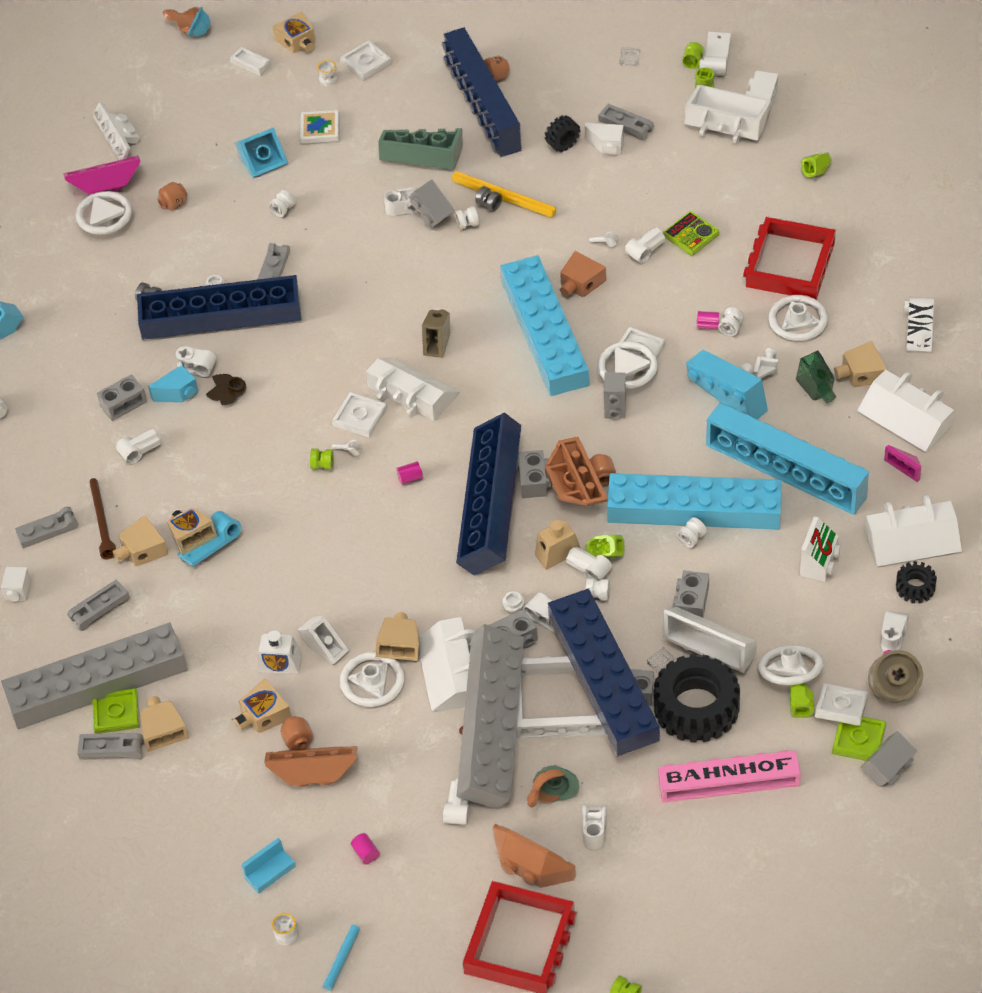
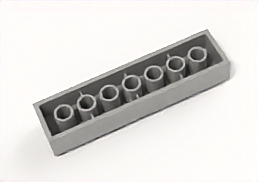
M171 622L1 680L17 729H21L93 704V699L97 698V701L106 698V695L116 691L138 688L187 671L183 652Z
M484 624L472 634L456 797L498 809L508 802L511 797L524 637Z

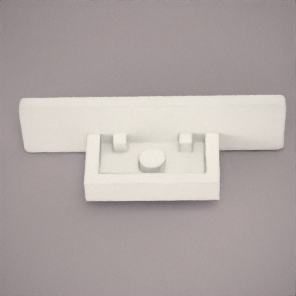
M99 102L93 117L118 159H125L130 151L128 143L138 144L140 137L126 115L122 113L111 114L105 105Z

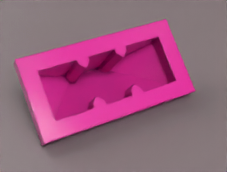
M887 445L885 447L884 461L914 481H920L921 465L917 456Z

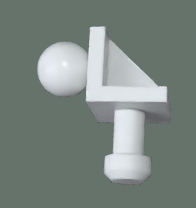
M767 348L764 352L765 357H757L755 368L750 363H744L740 368L760 379L767 375L777 376L778 359H775L777 351L773 348Z

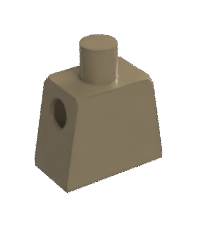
M444 309L429 310L422 324L423 355L443 358L450 337V313Z

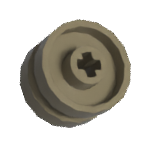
M902 650L888 651L876 659L870 667L868 674L869 686L875 696L890 703L904 701L917 693L923 680L922 666L917 658L909 652ZM892 673H895L898 676L897 681L894 679L895 676L892 675Z

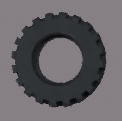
M690 654V657H678L676 662L670 661L666 664V669L662 668L654 682L653 705L658 723L662 728H666L668 734L671 736L675 734L677 739L682 741L689 739L693 743H697V740L708 742L712 737L715 739L721 737L722 732H728L738 718L740 684H738L736 674L731 673L732 669L727 664L722 665L721 660L714 658V660L710 659L708 655L699 657L696 654ZM701 689L710 692L717 699L708 706L695 708L682 704L677 697L687 690Z

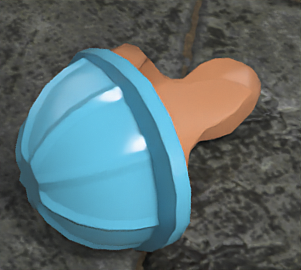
M193 7L183 13L171 9L163 11L164 17L169 21L176 22L179 30L188 34V36H201L205 34L211 24L210 18L203 10V7Z

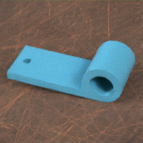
M223 511L215 512L210 519L213 521L218 537L184 555L179 552L178 557L191 566H195L234 540L241 532L240 522Z

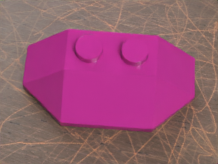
M137 155L63 174L65 181L87 194H95L109 189L118 191L128 184L141 161Z

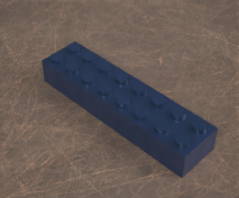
M463 27L444 33V42H442L443 50L446 54L443 56L444 63L450 67L451 75L453 78H456L459 90H463L465 101L470 103L472 113L477 115L480 127L483 126L486 138H490L493 150L498 152L500 158L522 151L520 123L467 30Z
M297 275L137 294L138 325L142 340L302 320Z
M505 412L475 427L473 431L456 560L458 565L472 575L481 573L506 561L521 424Z
M589 588L548 602L549 620L617 757L659 742L660 726Z

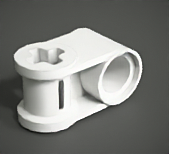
M408 188L386 192L384 195L386 214L397 216L418 213V209L412 208L409 198L411 193L417 189Z
M187 346L178 348L175 353L178 359L177 367L184 364L185 369L190 374L200 377H208L211 374L217 359L216 355L211 351L194 349Z
M537 593L523 609L526 610L532 621L537 622L550 632H555L548 617V602L552 600L543 593Z
M891 611L885 612L881 631V649L883 652L886 650H900L904 634L906 633L909 615Z
M602 805V807L582 806L584 845L590 850H598L604 845L606 805Z

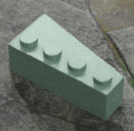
M455 128V131L446 132V129H438V132H426V129H419L415 132H409L408 129L383 130L378 141L379 160L454 170L463 147L462 128Z

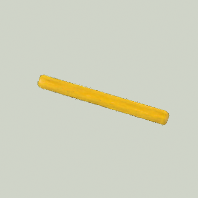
M455 171L452 175V181L477 191L481 187L486 186L492 192L500 193L504 201L550 218L556 214V207L458 171Z

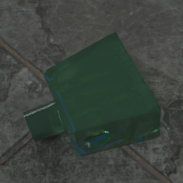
M819 350L800 358L796 375L797 382L812 400L816 401L823 398L826 403L832 402L836 398L832 390L835 378Z

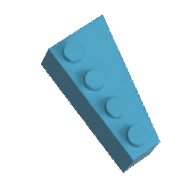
M705 350L700 351L686 362L689 379L724 405L731 406L735 410L748 414L755 419H759L768 411L762 379Z

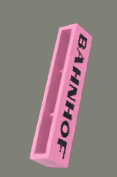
M782 750L778 753L770 754L759 753L745 757L735 756L729 759H711L704 762L691 761L686 764H667L658 767L662 803L800 786L801 773L796 750Z

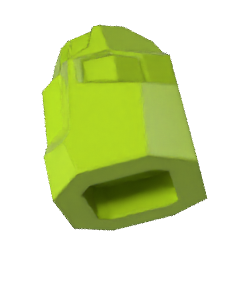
M829 152L804 157L800 161L802 173L807 177L824 174L832 160Z
M622 535L595 536L586 543V551L595 557L598 555L606 558L623 557L625 551L624 539Z
M805 683L790 685V712L794 718H808L814 714L813 691Z

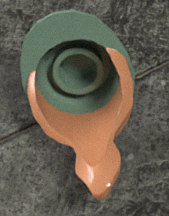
M557 765L543 767L542 770L537 772L533 780L532 790L527 797V805L533 808L537 805L538 801L540 803H551L572 798L579 790L578 778L569 770Z

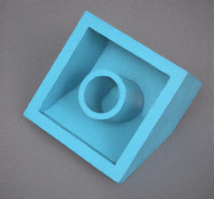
M274 127L235 142L240 158L252 177L288 163Z

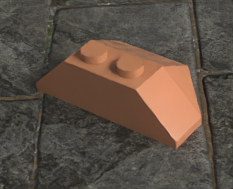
M579 436L559 440L545 465L546 473L558 499L584 506L607 502L608 498Z
M357 746L266 752L265 766L289 785H296L298 787L316 783L329 785L332 782H336L357 760L358 749Z
M498 824L493 826L494 841L500 864L507 873L516 874L530 885L535 884L540 888L574 881L576 878L575 865L571 862L565 861L549 849Z

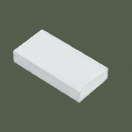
M243 47L239 48L230 57L231 63L259 76L271 65L269 59Z

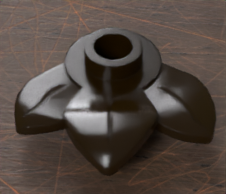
M217 374L212 376L216 386L207 392L206 396L214 401L220 400L221 405H229L237 399L238 395L246 391V383L240 377H232L230 374Z

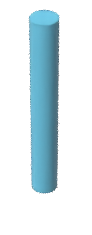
M351 925L323 984V988L326 990H332L360 930L357 925Z

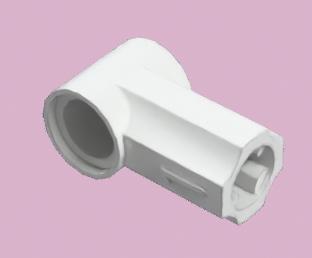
M652 229L640 239H631L625 247V253L638 262L644 263L649 259L651 252L665 242V236L660 229Z
M150 429L133 439L130 437L122 438L116 444V449L127 464H134L141 459L143 453L161 445V442L155 430Z
M573 547L566 558L567 564L582 571L586 578H594L596 581H601L612 569V564L606 557L602 555L595 557L579 547Z
M458 779L451 781L448 802H445L443 822L467 825L469 820V801L456 797Z

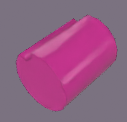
M698 311L697 328L718 329L719 312Z
M418 461L396 468L401 485L423 478Z
M361 833L351 841L352 848L363 864H370V862L375 861L379 857L380 852L367 833Z

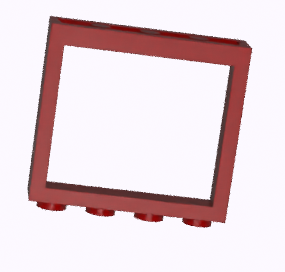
M766 217L764 223L759 225V238H755L753 244L754 252L749 254V267L744 269L743 277H746V287L789 296L804 295L817 300L835 245L836 230ZM768 234L823 244L811 281L756 271Z
M492 881L462 962L464 974L535 993H548L549 987H552L556 981L557 974L554 973L556 967H560L563 961V946H567L570 940L571 933L568 932L570 925L574 926L576 922L577 912L574 911V901ZM501 899L562 914L541 976L479 960Z

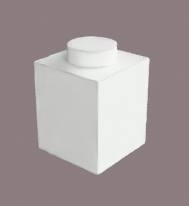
M27 567L5 568L1 585L5 600L13 602L27 600L31 583Z

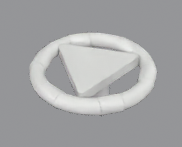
M111 191L98 192L88 196L78 205L76 221L83 230L92 234L113 233L124 227L130 220L132 206L128 199L119 193ZM102 199H115L121 202L124 208ZM93 202L89 225L83 218V212ZM123 215L117 223L113 224L114 218Z
M791 295L781 298L774 303L769 311L768 321L772 330L780 337L791 341H806L817 337L824 331L828 322V314L825 307L816 299L804 295ZM790 303L781 328L778 325L776 314L778 310ZM804 304L813 306L818 311L820 320L810 314ZM815 327V328H814L813 330H811L810 332L803 333V334H798V333H793V332H791V331H796V330H801V329H807V328Z
M623 341L606 348L599 356L598 371L604 380V372H608L605 369V362L615 352V372L625 373L626 389L645 385L652 380L658 368L657 358L652 350L637 342ZM625 350H638L644 353L647 359L639 357ZM650 367L642 378L628 381L634 379L637 372Z
M788 645L772 649L765 653L758 662L760 675L767 681L780 685H797L813 680L821 673L824 667L820 654L811 648ZM801 654L815 661V665L810 672H808ZM781 656V660L773 662L766 668L771 659Z
M367 652L352 658L343 667L340 675V688L344 696L352 703L363 707H377L389 703L401 692L404 684V671L400 663L396 659L376 657V652ZM364 661H383L378 665L373 663L366 664L362 671L349 676L353 669ZM389 664L396 675V683L384 695ZM348 682L374 696L376 699L361 698L355 695Z

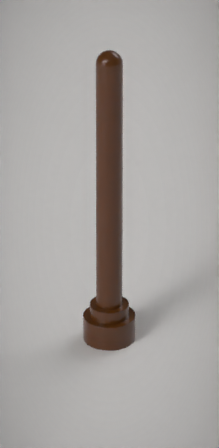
M92 478L89 483L102 541L99 546L101 558L112 559L114 558L112 551L116 549V545L109 537L98 481L96 478Z

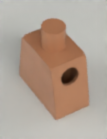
M575 251L560 273L561 294L569 297L574 292L581 297H585L606 281V267Z

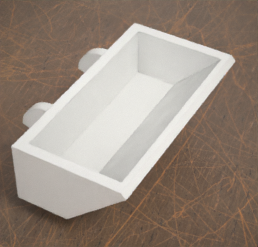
M698 84L686 104L685 124L700 127V136H705L709 129L734 135L733 143L738 144L741 137L758 141L764 130L771 100Z
M378 358L366 371L368 388L379 393L377 395L378 399L384 401L390 398L409 408L407 414L414 416L419 413L432 421L439 417L460 392L395 358Z
M887 370L883 371L873 381L858 412L924 452H927L952 427L954 410L940 401L944 395L942 391L937 390L930 396L925 393V389H918L908 382L913 377V374L910 372L904 373L899 378Z
M924 495L922 496L924 504L912 508L904 506L901 510L893 511L891 503L885 502L886 511L867 515L865 534L876 566L962 552L957 517L951 501L931 504L929 496Z
M678 607L664 610V639L684 647V650L688 652L693 651L702 656L708 655L713 660L717 658L722 661V665L727 664L730 668L742 673L746 671L756 655V641Z
M462 617L441 620L418 638V649L432 712L465 707L471 641L469 640L472 639V634L475 631L464 630Z

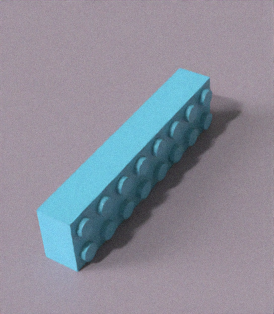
M539 255L500 265L502 284L550 397L589 386V369Z
M719 403L707 418L706 446L769 476L782 480V482L850 514L855 515L866 500L869 471L863 467L856 466L844 458L830 454L826 450L817 448L805 440L791 436L785 431L778 430L768 423H763L748 414L739 412L733 407Z
M610 473L607 520L608 523L686 526V523L694 517L699 519L706 527L780 530L782 480Z

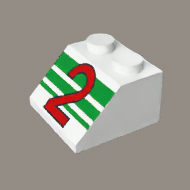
M815 516L801 549L800 576L825 582L828 574L832 575L835 566L833 560L839 557L841 546L838 545V535L820 518Z

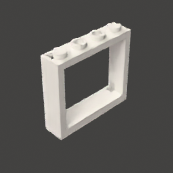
M568 656L522 658L521 675L575 672ZM520 678L516 726L517 739L606 735L603 727L598 726L601 723L597 715L523 719Z

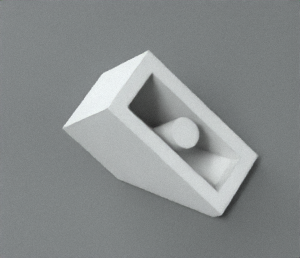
M585 123V139L602 154L621 155L624 140L623 125Z
M324 616L310 618L297 630L309 648L331 664H335L349 651Z

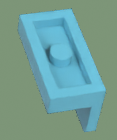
M279 838L272 841L241 865L244 878L258 894L296 867L294 860L283 850L282 841Z

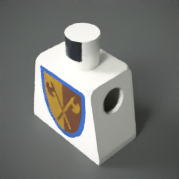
M278 631L263 634L258 652L257 672L299 674L302 654L294 637L291 635H280Z

